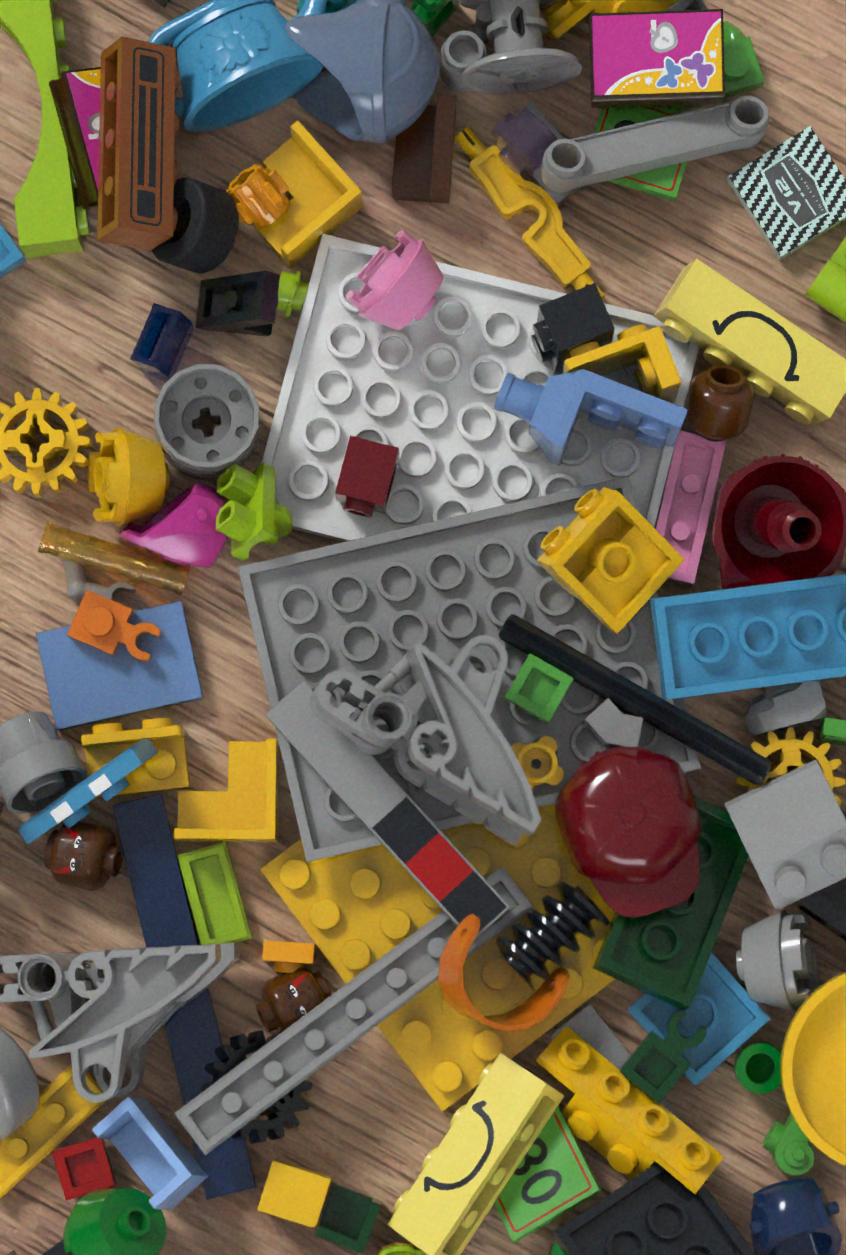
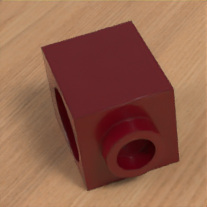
M350 436L335 491L337 502L344 503V511L368 518L372 517L373 511L385 514L400 458L398 447Z

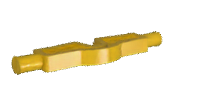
M470 126L466 127L463 133L459 132L454 140L458 142L472 160L469 163V172L484 189L500 217L505 220H511L514 216H518L526 210H532L537 213L539 219L522 235V242L525 248L549 270L562 288L567 289L572 285L576 290L595 283L587 274L590 271L591 263L563 229L562 216L553 198L537 184L524 180L496 145H492L487 149ZM597 286L601 298L603 299L606 295Z

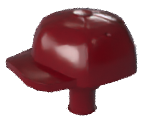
M785 454L769 457L765 455L763 458L755 459L747 467L729 475L724 480L719 491L712 529V547L720 559L722 590L833 575L843 560L846 547V492L843 487L826 471L820 469L818 465L810 464V461L804 460L802 456L797 458L786 456Z
M614 746L612 749H606L602 752L596 751L595 755L590 757L588 762L580 764V767L576 769L572 777L561 789L555 801L557 823L572 864L581 875L591 880L606 905L621 916L631 918L644 916L687 900L697 889L700 868L697 841L702 829L700 814L685 772L676 760L662 754L650 752L643 747L618 748Z

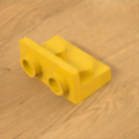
M172 718L143 720V729L123 731L122 723L99 724L92 726L93 734L81 735V743L85 748L87 778L143 738L145 740L149 738L159 752L127 774L125 777L131 785L115 796L190 788L185 729L181 725H172ZM99 794L93 799L102 798V796Z

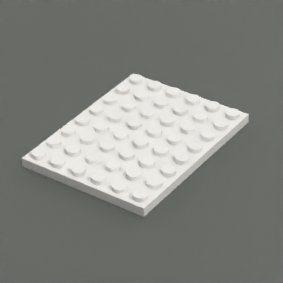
M322 234L262 463L264 462L275 468V499L278 500L280 505L285 506L291 511L293 515L292 529L346 542L627 476L630 479L637 511L655 527L674 446L671 447L664 444L662 449L647 446L634 438L635 432L617 426L615 431L603 429L588 421L589 414L580 412L561 463L556 465L547 459L530 436V423L507 412H500L494 409L499 391L508 372L516 375L515 377L543 386H545L548 377L563 373V370L555 373L550 360L544 363L540 361L531 335L535 334L533 324L537 323L539 305L566 295L565 293L436 262L444 276L441 285L434 294L437 297V301L421 320L417 321L414 318L404 328L396 331L358 316V309L345 298L347 292L351 289L357 293L359 292L364 282L357 276L380 248ZM604 303L615 328L612 343L618 341L617 334L630 327L645 324L648 330L660 325L681 379L676 400L672 404L684 408L699 347L689 340L684 343L669 336L662 328L663 323L653 317L654 315ZM638 364L603 376L640 391L634 370L639 369ZM350 436L399 448L400 458L385 514L373 511L371 518L354 515L344 511V503L337 502L335 491Z

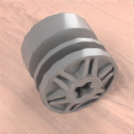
M196 364L178 371L163 385L155 402V434L157 441L162 447L164 458L177 471L195 479H217L231 465L237 464L241 466L249 459L257 441L259 406L252 388L238 373L219 364ZM209 416L211 423H220V425L214 427L213 436L204 437L202 429H193V427L200 425V417Z

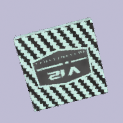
M811 126L735 171L727 178L728 184L779 261L846 220V179Z

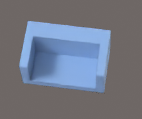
M128 1096L92 1129L98 1138L110 1139L154 1196L148 1202L155 1210H172L209 1177L146 1098Z

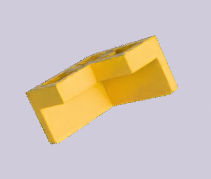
M298 120L290 126L291 138L262 161L264 169L276 170L289 186L286 193L292 200L287 205V210L276 221L264 226L263 229H257L258 234L289 269L320 244L322 234L331 235L363 208L362 191Z
M267 738L266 741H229L228 791H178L177 828H174V839L178 842L278 843L280 746L277 738Z

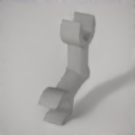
M78 532L79 549L76 553L67 555L62 552L61 543L56 536L54 550L57 557L64 564L67 595L70 599L82 601L86 590L113 600L114 595L120 591L136 592L135 588L127 582H116L111 586L87 582L83 563L87 553L84 537Z

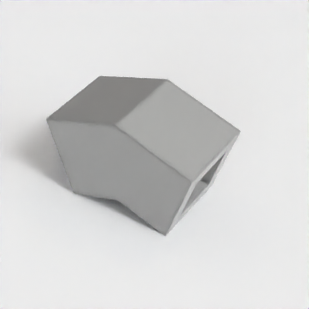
M609 698L582 721L605 746H617L618 748L638 747L643 718L622 714Z

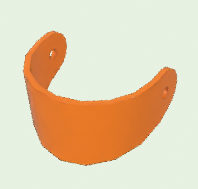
M474 914L465 917L451 934L440 956L438 982L445 1001L460 1015L503 1031L527 1029L544 1020L558 1004L569 982V971L562 967L554 970L550 974V978L545 980L541 987L524 1004L504 1014L481 1015L472 1006L464 990L463 966L469 948L477 936L481 922L480 918Z

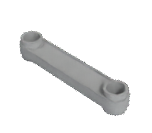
M741 96L734 101L724 104H717L574 139H559L554 141L544 153L540 167L542 181L553 192L568 193L575 188L737 149H750L755 147L764 137L769 122L768 108L757 97ZM557 164H564L570 168H563L558 166Z

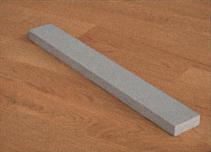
M503 867L485 880L510 908L473 941L467 957L524 915L529 909L533 908ZM442 911L175 1112V1116L203 1154L207 1155L438 980L440 956L451 934L458 927L449 916Z

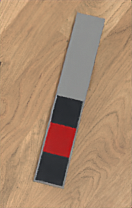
M302 681L265 716L457 926L470 914L480 918L481 923L477 938L510 906L372 755L360 751L352 739L324 723L315 715L311 707L313 691Z

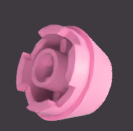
M405 230L397 233L395 239L400 243L392 251L383 245L357 277L364 282L359 292L357 293L351 289L345 297L358 309V316L396 331L404 328L414 318L417 321L421 320L430 311L437 301V297L434 294L444 278L423 239L416 241Z

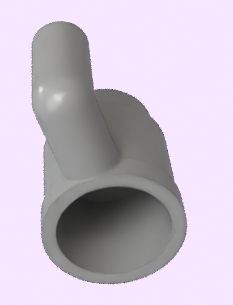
M482 3L477 7L476 22L471 31H457L451 34L442 45L439 73L443 82L455 91H471L461 84L463 71L476 60L487 56L485 44L488 38L486 30L487 26L492 23L489 3Z

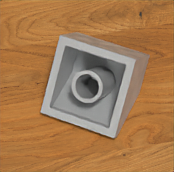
M817 760L811 761L724 803L776 911L846 878V818Z

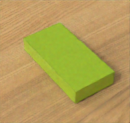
M227 842L177 855L201 945L240 943L253 939Z

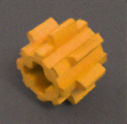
M258 163L240 172L228 184V189L225 190L235 201L239 222H245L247 226L252 224L258 230L276 221L287 210V205L290 204V200L284 194L289 189V186L276 170L264 169Z

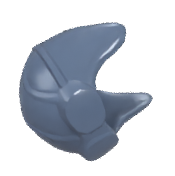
M358 0L349 7L334 13L301 16L286 23L285 31L288 37L316 58L328 70L319 73L312 82L295 94L298 104L308 113L352 141L376 142L378 144L388 143L390 138L409 128L428 106L438 80L439 57L428 29L419 16L407 6L406 0Z

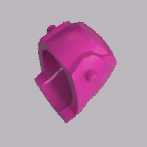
M197 481L142 525L134 522L125 524L119 536L138 547H145L159 554V557L183 566L188 564L211 568L219 558L228 539L226 535L215 530L216 516L220 508L228 500L217 493V490L212 486Z

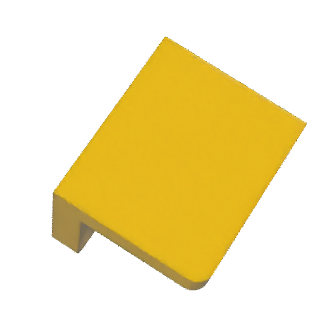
M275 1158L272 1160L257 1210L313 1228L318 1223L333 1177Z

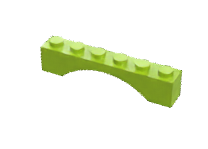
M0 0V28L18 44L31 62L36 73L42 100V128L37 154L25 182L14 197L19 247L25 258L84 251L82 235H90L87 209L83 210V206H78L77 184L49 86L51 80H57L61 77V72L70 70L69 64L61 65L59 49L68 47L65 22L63 18L56 19L54 2L62 0Z

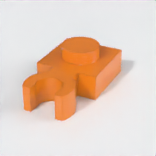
M86 590L67 636L112 656H115L121 643L126 645L129 653L137 660L150 662L152 656L145 651L139 650L137 645L138 639L141 635L147 633L161 638L162 631L154 624L147 622L136 625L130 624L129 622L134 613L132 608Z

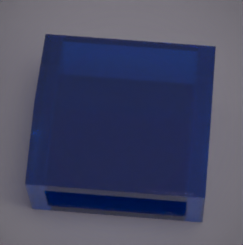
M154 303L130 360L141 368L142 373L167 382L175 375L194 330L192 322L180 311Z

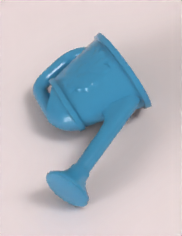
M211 0L165 23L153 32L147 42L165 46L173 42V47L176 48L183 98H175V113L183 118L185 129L190 132H206L248 120L295 95L312 82L321 72L324 65L288 37L285 25L290 20L287 21L275 7L274 0ZM305 0L302 9L293 19L307 15L325 14L327 0Z

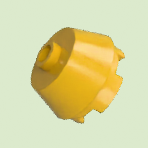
M119 427L115 428L113 432H97L95 439L96 443H101L100 451L89 452L88 492L96 493L101 507L94 508L93 516L97 522H113L117 527L158 513L162 508L165 492L168 491L170 485L169 465L165 462L160 443Z

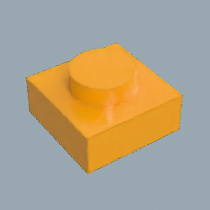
M263 941L262 961L274 962L273 972L293 973L298 968L304 967V964L315 965L316 944Z

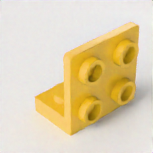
M645 324L630 327L617 334L618 341L602 347L599 346L597 341L586 343L570 351L571 358L564 361L562 374L585 369L600 376H605L638 364L639 369L634 370L640 391L670 403L675 402L681 385L680 376L660 325L648 330Z

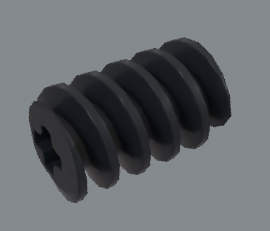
M561 881L557 884L561 901L548 895L541 899L547 914L544 915L531 908L526 912L531 925L530 929L515 922L511 926L516 939L515 942L501 935L496 939L501 955L534 991L535 988L530 975L534 974L544 980L549 979L550 974L545 964L547 960L560 967L565 964L560 948L564 946L577 953L581 950L575 936L577 933L590 939L596 936L590 921L595 919L606 926L611 923L599 907L578 886L575 888Z

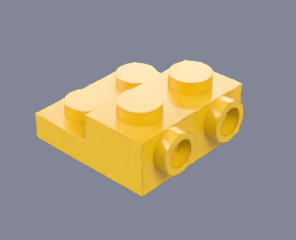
M603 487L599 492L596 489L588 491L578 500L574 507V511L578 516L566 529L558 526L546 535L540 544V548L544 553L537 559V562L570 595L577 597L610 631L618 634L685 559L619 491Z

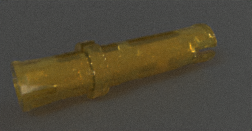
M50 522L46 523L38 553L49 554L86 567H92L128 578V584L134 586L141 582L175 592L180 596L184 590L190 569L188 564L183 566L148 554V549L145 547H138L135 550L94 536L59 527Z

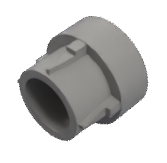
M39 711L24 713L0 725V794L10 812L24 814L42 810L86 779V771L73 744L70 741L61 739L46 713Z

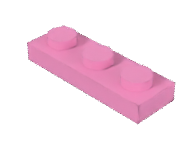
M679 431L655 529L685 560L666 581L691 587L695 583L727 441H709L701 435Z

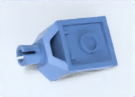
M585 369L548 377L545 386L522 380L508 372L494 405L495 410L507 412L530 423V436L547 459L556 465L561 463L580 412L589 414L588 421L598 427L615 431L617 426L635 432L634 438L640 443L662 449L664 444L671 447L674 446L688 409Z

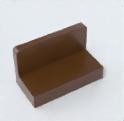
M437 94L436 105H428L409 128L396 136L392 181L393 199L450 203L457 95Z

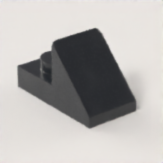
M264 270L201 280L195 328L258 336L271 335L278 306L280 275Z

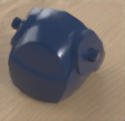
M813 1178L780 1181L753 1193V1207L749 1227L755 1255H838L842 1244V1236L834 1218V1215L840 1212L838 1203L836 1201L828 1203L823 1188H819Z

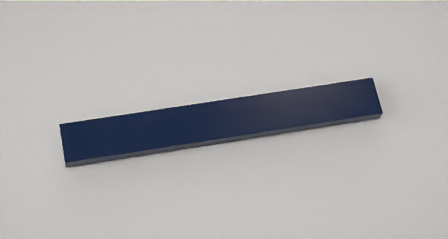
M157 794L113 805L146 947L199 945L163 795ZM209 988L178 1009L165 1023L184 1106L203 1092L201 1085L213 1082V1075L204 1069L205 1065L212 1062H220L214 1050L219 1046H223ZM230 1136L207 1155L203 1154L192 1139L197 1162L209 1176L202 1182L206 1200L257 1187L246 1139L234 1140Z

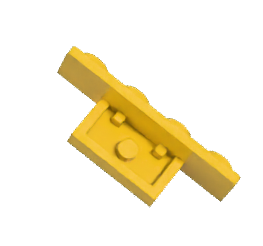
M564 1027L537 1058L536 1062L575 1094L562 1111L574 1136L587 1142L606 1158L616 1171L625 1174L629 1179L632 1180L656 1161L690 1191L696 1194L722 1161L723 1156L662 1104H658L619 1072L615 1065L569 1027Z

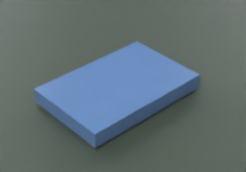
M182 601L134 611L129 622L130 624L136 625L147 622L154 624L162 631L161 638L147 633L141 635L138 639L137 645L139 650L145 651L152 656L150 662L137 660L129 653L126 645L121 643L115 656H112L67 636L70 626L36 633L57 731L203 699Z

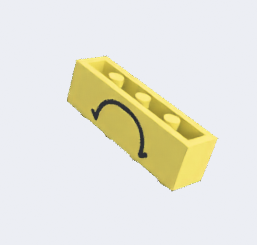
M697 258L682 269L653 316L663 323L662 328L669 336L684 343L689 340L704 350L703 356L711 364L728 365L740 370L745 378L750 381L754 388V393L763 397L771 395L786 406L784 410L791 418L800 423L816 425L829 419L846 393L845 358Z
M500 1053L495 1062H491L482 1071L478 1080V1087L468 1103L461 1106L453 1115L450 1122V1130L440 1145L431 1150L424 1159L422 1172L411 1189L405 1191L396 1201L393 1216L387 1225L427 1255H460L539 1133L564 1098V1095Z

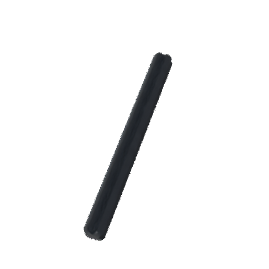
M511 614L506 619L499 632L501 640L527 655L531 653L573 677V681L606 700L609 698L613 704L636 717L643 718V721L749 782L760 784L767 776L771 768L769 759L517 615Z

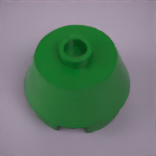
M112 1188L92 1191L76 1203L66 1222L63 1234L65 1252L67 1254L69 1251H72L73 1255H160L166 1238L164 1215L161 1210H155L148 1202L151 1197L140 1190Z

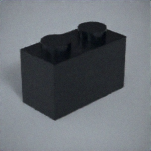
M593 283L539 305L537 323L533 324L535 334L531 335L540 361L544 363L550 360L554 372L557 373L563 370L564 361L571 358L570 351L595 341L598 342L600 347L612 343L615 328L598 288Z

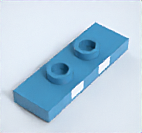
M143 738L21 824L18 832L25 842L30 844L61 821L66 827L70 828L92 812L87 804L99 794L105 802L110 800L131 785L125 777L127 774L159 752L149 738L146 740Z

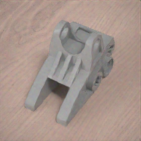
M478 635L470 639L448 664L422 643L417 642L375 686H372L351 672L334 670L326 674L313 690L311 707L321 721L352 739L355 746L364 753L379 755L392 748L396 751L394 761L397 771L406 780L418 787L423 784L424 791L448 806L453 803L456 811L480 825L484 822L485 829L511 845L517 844L523 833L528 836L533 834L540 823L541 817L531 786L512 747L504 736L495 705L508 663L507 651L497 638L489 635ZM485 645L495 651L498 663L494 671L490 659L483 652L473 649L474 647ZM470 659L477 661L481 665L483 673L477 671L472 666ZM403 680L407 692L402 697L393 693H387L396 683ZM338 687L345 691L342 699L344 702L338 707H334L329 701L332 696L331 693ZM361 701L367 703L366 708L355 720L350 718L357 710L356 707ZM416 714L421 722L417 728L411 725ZM373 717L384 720L387 723L389 732L378 729L373 721ZM424 747L430 752L426 756L421 753ZM410 760L418 767L417 770L412 769L408 765Z
M239 942L90 951L82 954L57 952L0 956V973H18V983H0V1003L30 1001L41 1041L29 1050V1057L36 1059L71 1052L73 1082L76 1091L89 1102L99 1103L107 1101L113 1097L129 1095L138 1089L143 1079L150 1039L178 1009L216 983L240 958ZM94 960V961L92 962L91 968H90V965H89L88 961ZM54 970L56 973V982L54 979ZM91 981L93 985L96 987V989H92ZM46 1000H49L57 1025L55 1029H53L44 1004ZM128 1064L132 1072L131 1081L125 1088L121 1089ZM92 1065L97 1084L104 1092L103 1094L94 1093L86 1084V1073ZM107 1069L109 1070V1072H110V1074H111V1081H110V1082H109L108 1076H107Z

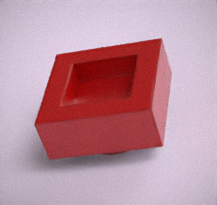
M96 1137L52 1151L66 1201L95 1190L117 1185L104 1139Z

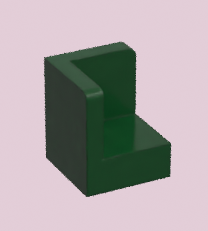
M335 1183L315 1235L363 1254L383 1201Z

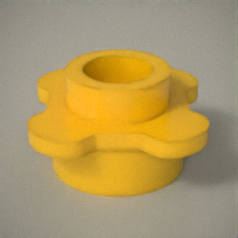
M543 736L538 742L528 745L517 742L511 746L531 789L536 785L544 783L555 786L562 781L564 770L558 766L555 754L558 745L553 738ZM538 759L541 762L540 768L534 769L531 766L532 760Z

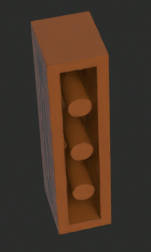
M122 36L101 52L97 241L152 250L173 237L178 221L177 209L173 207L174 185L179 171L178 163L174 160V139L179 130V116L175 113V92L180 82V71L176 66V48Z

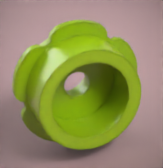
M297 270L296 274L281 271L276 310L286 312V318L290 317L292 309L302 312L309 283L300 281V270Z

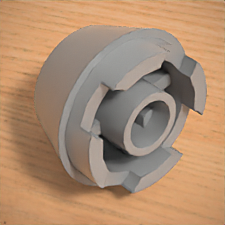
M782 910L744 928L741 949L737 950L736 965L739 979L745 980L746 989L752 1001L796 1011L797 1007L801 1006L811 995L809 989L818 988L819 974L816 947L811 948L809 939L804 938L803 930L810 929L811 926L810 919L806 913L788 914L786 910Z

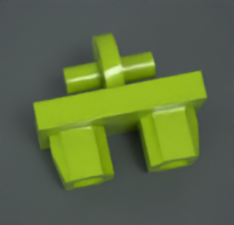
M263 462L251 473L237 464H233L218 477L217 493L230 499V501L220 508L216 516L215 530L232 538L231 556L244 561L249 557V550L255 544L264 541L268 545H273L278 542L279 538L290 533L293 526V515L288 508L280 505L278 500L275 499V468Z

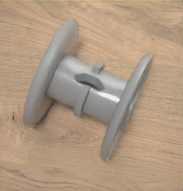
M456 0L463 7L476 10L482 3H489L492 23L487 26L486 32L487 38L494 42L495 54L478 59L464 69L461 84L466 88L492 94L527 93L569 82L581 73L583 65L572 53L544 48L542 33H547L548 26L547 21L540 18L539 7L556 0Z

